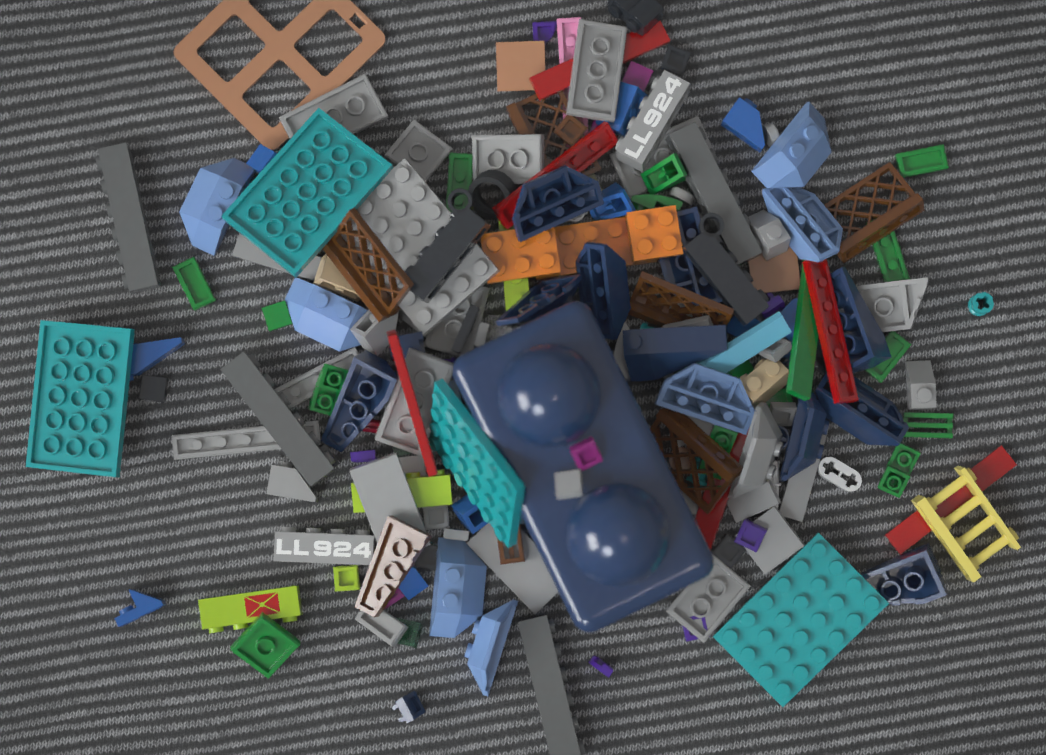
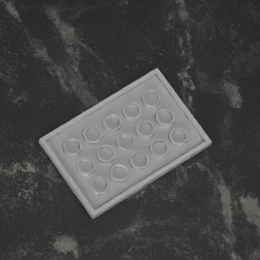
M405 158L388 173L384 180L357 209L358 213L404 271L410 265H415L419 260L418 255L425 246H430L435 240L434 235L437 230L442 226L445 227L451 220L449 218L451 215L449 209ZM352 219L353 230L357 231V225ZM342 234L341 236L347 242V235ZM354 236L356 247H360L359 237ZM366 239L368 249L372 250V244ZM476 244L429 303L422 301L409 291L399 306L419 331L426 335L500 270L479 245ZM357 253L358 257L362 260L361 254ZM369 255L370 265L375 266L374 257ZM381 258L382 267L384 269H387L386 262L383 258ZM384 275L385 285L390 286L388 275ZM396 277L397 287L403 288L404 285L401 283L398 277Z

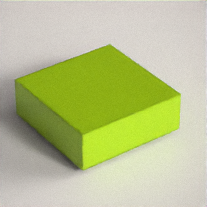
M358 565L333 567L335 592L360 590Z

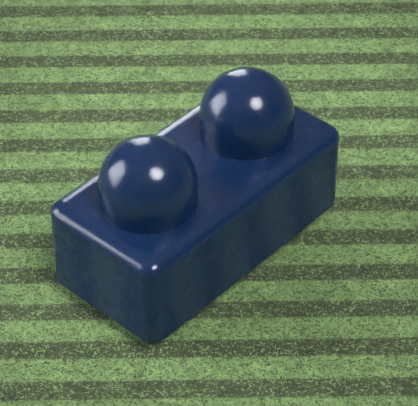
M578 301L567 303L457 358L453 365V376L459 391L476 423L524 484L521 517L573 623L580 630L588 633L599 631L706 578L712 572L714 567L713 555L591 309L586 304ZM592 436L603 461L581 471L583 496L558 500L556 497L554 473L578 470L569 447Z

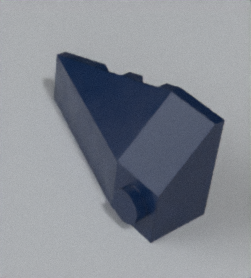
M845 267L839 268L830 275L852 372L856 373L873 368L892 356L884 334Z
M582 274L539 280L496 321L497 326L534 320L570 303L583 279Z
M726 325L622 330L624 358L631 382L658 380L675 371H680L693 363L706 360L728 350Z
M367 350L353 358L321 442L343 452L387 404L399 379L387 361Z
M930 543L907 551L860 573L889 602L888 605L925 604L947 595L941 569Z

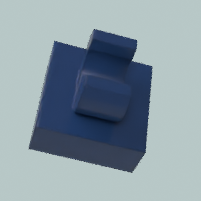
M415 690L396 700V704L392 707L393 710L399 708L403 715L398 719L399 722L406 721V723H409L426 713Z

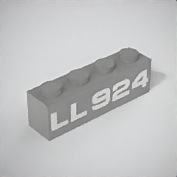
M665 70L660 77L657 76L651 85L652 92L649 97L645 96L639 106V114L637 117L633 116L627 126L629 131L625 137H620L615 146L617 160L641 172L645 170L690 93L689 82Z
M281 527V532L275 531L273 561L370 565L375 551V536L370 535L369 530H355V535L345 534V529H331L330 534L321 533V528H306V533L296 532V527Z

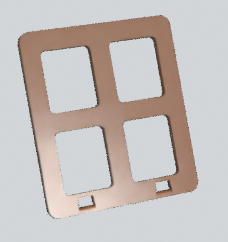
M223 0L175 47L174 56L263 146L275 151L289 139L282 123L280 122L277 126L270 127L243 100V95L278 61H283L311 89L310 93L294 109L344 85L384 46L386 41L384 33L351 0H313L282 31H277L249 3L250 0ZM333 10L362 38V42L328 76H322L295 49V44L329 11ZM355 14L365 23L360 29L350 21ZM238 16L265 43V47L231 81L226 82L198 55V50L231 17Z

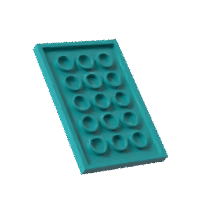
M318 108L221 217L282 268L297 278L337 233L338 227L347 212L352 208L357 210L393 169V166L327 113Z
M40 320L26 467L120 477L135 329Z
M443 378L435 381L432 394L431 423L429 424L431 430L430 437L428 438L430 447L440 455L444 467L450 469L454 474L456 483L465 489L470 502L473 505H477L486 523L489 522L494 528L498 540L503 541L510 548L517 544L525 486Z
M818 532L713 635V638L784 707L889 602Z

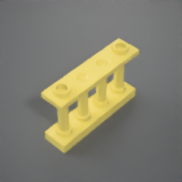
M956 466L954 469L960 477L932 498L917 495L911 502L965 578L975 582L981 577L977 571L980 568V564L1007 544L1016 550L1021 548V546L1017 542L1019 537L1011 527H1006L975 483L977 478L971 469ZM966 485L974 497L947 517L940 518L935 512L937 506ZM980 505L987 514V517L958 538L956 536L954 538L949 532L952 529L951 525ZM994 524L1001 537L973 558L971 556L968 558L963 551L965 545Z

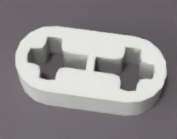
M826 457L820 460L817 471L822 478L847 492L855 491L861 486L862 478L856 470L833 457ZM831 461L834 463L833 469L837 470L838 474L836 475L833 472L825 474L823 464H829ZM841 474L847 477L853 474L855 476L853 480L856 482V485L847 487V481L840 477Z

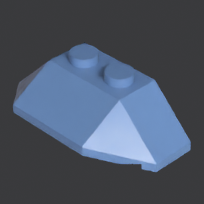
M806 102L752 169V173L766 188L804 187L831 154L825 119L810 102Z
M232 158L200 168L179 211L192 246L215 256L229 227V224L221 216L248 187L255 173V170L246 163Z
M800 187L764 188L762 190L768 212L781 221L791 238L789 246L799 259L821 262L839 253L843 228L814 193Z
M295 278L285 298L295 331L339 352L361 345L350 329L368 310L315 284Z
M693 363L665 379L655 401L656 405L744 435L749 430L755 411L740 378L697 363Z
M438 537L429 636L455 638L483 614L487 566L465 541Z
M514 599L482 615L481 620L476 619L472 630L476 637L473 644L468 643L464 657L469 658L467 664L485 696L489 695L518 603Z

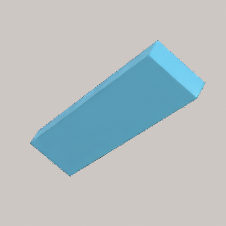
M778 311L727 343V351L699 361L697 364L727 373L790 334L791 330L782 314Z

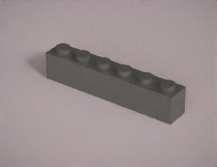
M693 122L670 133L665 140L672 154L677 153L687 174L686 181L704 215L716 213L724 221V230L719 236L723 242L721 246L726 252L730 250L738 260L737 266L758 257L762 253L761 241L758 236L753 235L748 216L745 213L742 214L738 206L740 205L739 198L735 192H731L726 173L723 170L720 171L716 163L718 161L716 153L712 148L709 149L705 141L706 134L702 127H698L696 122ZM707 219L713 234L717 233L719 230L717 221Z
M126 142L99 148L96 164L98 170L103 171L104 180H101L103 193L108 194L109 198L106 209L109 218L113 217L115 227H111L114 241H118L120 248L119 251H116L119 265L124 266L125 274H122L124 288H128L132 294L161 288L131 148Z
M243 351L220 370L310 487L313 488L336 470L333 466L336 461L328 451L323 453L317 445L321 442L312 431L307 433L303 428L306 422L298 412L293 414L287 406L291 403L282 392L279 395L273 389V386L276 384L269 374L263 375L259 371L258 367L261 364L253 354L248 356Z
M547 615L518 621L550 755L586 754L583 741H577L575 733L580 728L577 716H571L569 707L574 706L571 692H565L563 684L568 679L565 667H559L557 658L562 657L559 643L554 644L551 635L556 633L553 618L548 619Z

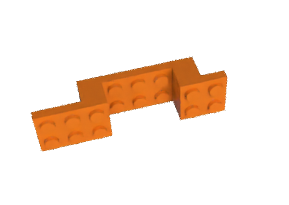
M676 205L627 212L625 217L553 227L522 242L518 241L515 229L486 233L481 238L482 250L500 270L487 284L536 277V280L577 274L575 261L587 242L607 244L626 261V267L654 263L659 258L683 255Z

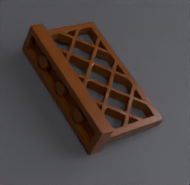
M563 91L558 93L560 97L558 108L545 104V99L541 102L536 101L538 99L536 94L506 106V111L518 135L535 134L534 131L537 123L551 127L547 140L544 139V168L554 161L548 159L545 155L548 145L560 148V155L563 154L564 150L567 151L569 147H566V142L560 145L549 141L553 129L557 127L555 123L559 112L566 114V110L560 109L562 103L565 109H567L568 100ZM529 103L540 106L536 118L527 116L522 107ZM543 107L556 111L552 124L539 120ZM529 120L534 122L533 128ZM596 160L593 162L594 168L582 171L581 173L590 176L602 169Z
M888 162L824 205L831 214H834L836 221L838 215L851 216L849 226H841L843 231L848 232L847 238L841 241L840 250L837 253L843 264L925 211L922 197L912 190L891 162ZM888 171L894 177L893 184L879 183L880 177ZM864 187H873V197L859 196L860 190ZM878 188L890 189V200L876 198ZM895 190L906 191L910 196L904 201L893 200ZM844 200L854 201L852 211L840 210V203ZM858 201L871 203L870 212H857ZM875 204L888 205L887 212L882 215L873 214ZM855 217L868 218L867 225L863 228L853 227Z
M352 208L341 221L337 233L322 249L378 322H381L398 313L401 309L399 307L400 303L414 283L358 211ZM352 219L357 225V231L353 230ZM342 234L347 235V242L341 236ZM354 236L359 237L360 247H356ZM366 239L372 244V250L368 249ZM357 253L361 254L362 260L358 257ZM369 255L374 257L375 266L370 265ZM381 258H383L386 262L387 269H384L382 267ZM384 275H388L390 286L385 285ZM396 277H398V279L404 285L403 288L397 287Z
M642 271L630 299L631 308L628 314L662 328L663 325L702 317L701 313H706L710 316L713 326H727L734 309ZM646 283H649L654 287H648ZM660 293L662 298H657L655 294ZM692 302H695L700 306H694ZM677 303H683L685 307H680ZM715 312H719V313L724 314V315H718V316H717V314H716Z
M664 407L657 413V419L650 430L653 435L655 433L654 438L664 458L674 457L676 469L670 470L679 488L705 513L709 514L735 478L740 476L743 466L687 415ZM661 423L669 428L670 436H661ZM671 440L673 453H664L662 441ZM677 440H682L687 445L688 452H679ZM680 457H689L691 469H682ZM695 457H700L705 461L706 469H697ZM707 473L709 486H700L698 474ZM713 473H718L726 480L723 485H715ZM683 474H692L694 486H688L684 482ZM701 490H710L711 502L709 504L702 499Z

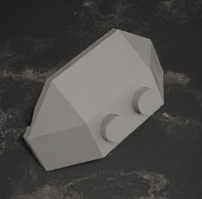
M761 402L755 408L739 460V464L743 466L740 476L736 477L732 483L728 495L729 499H734L762 486L768 479L772 480L776 466L773 463L775 457L780 456L784 443L780 442L782 433L767 403Z

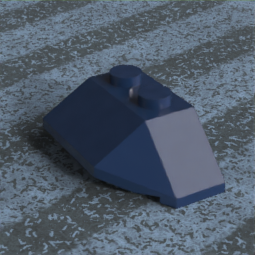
M564 165L524 183L512 217L518 241L522 242L603 205L604 200L599 181Z
M697 207L677 212L682 248L700 235L698 230L700 216ZM684 252L683 255L659 258L665 281L718 303L722 302V299ZM692 302L694 306H700L699 304Z
M587 242L575 261L577 274H582L583 277L579 285L580 302L586 304L591 309L605 339L616 340L631 308L626 261L607 244Z
M826 372L815 392L827 414V419L866 445L898 446L901 443L909 426L904 422L894 402L854 377L859 400L853 403L834 404Z
M812 390L809 400L804 401L798 398L779 481L784 482L814 464L816 459H821L824 445L820 444L822 435L827 434L829 421L826 420L827 414Z

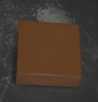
M567 115L555 128L554 133L572 147L588 128L576 117Z

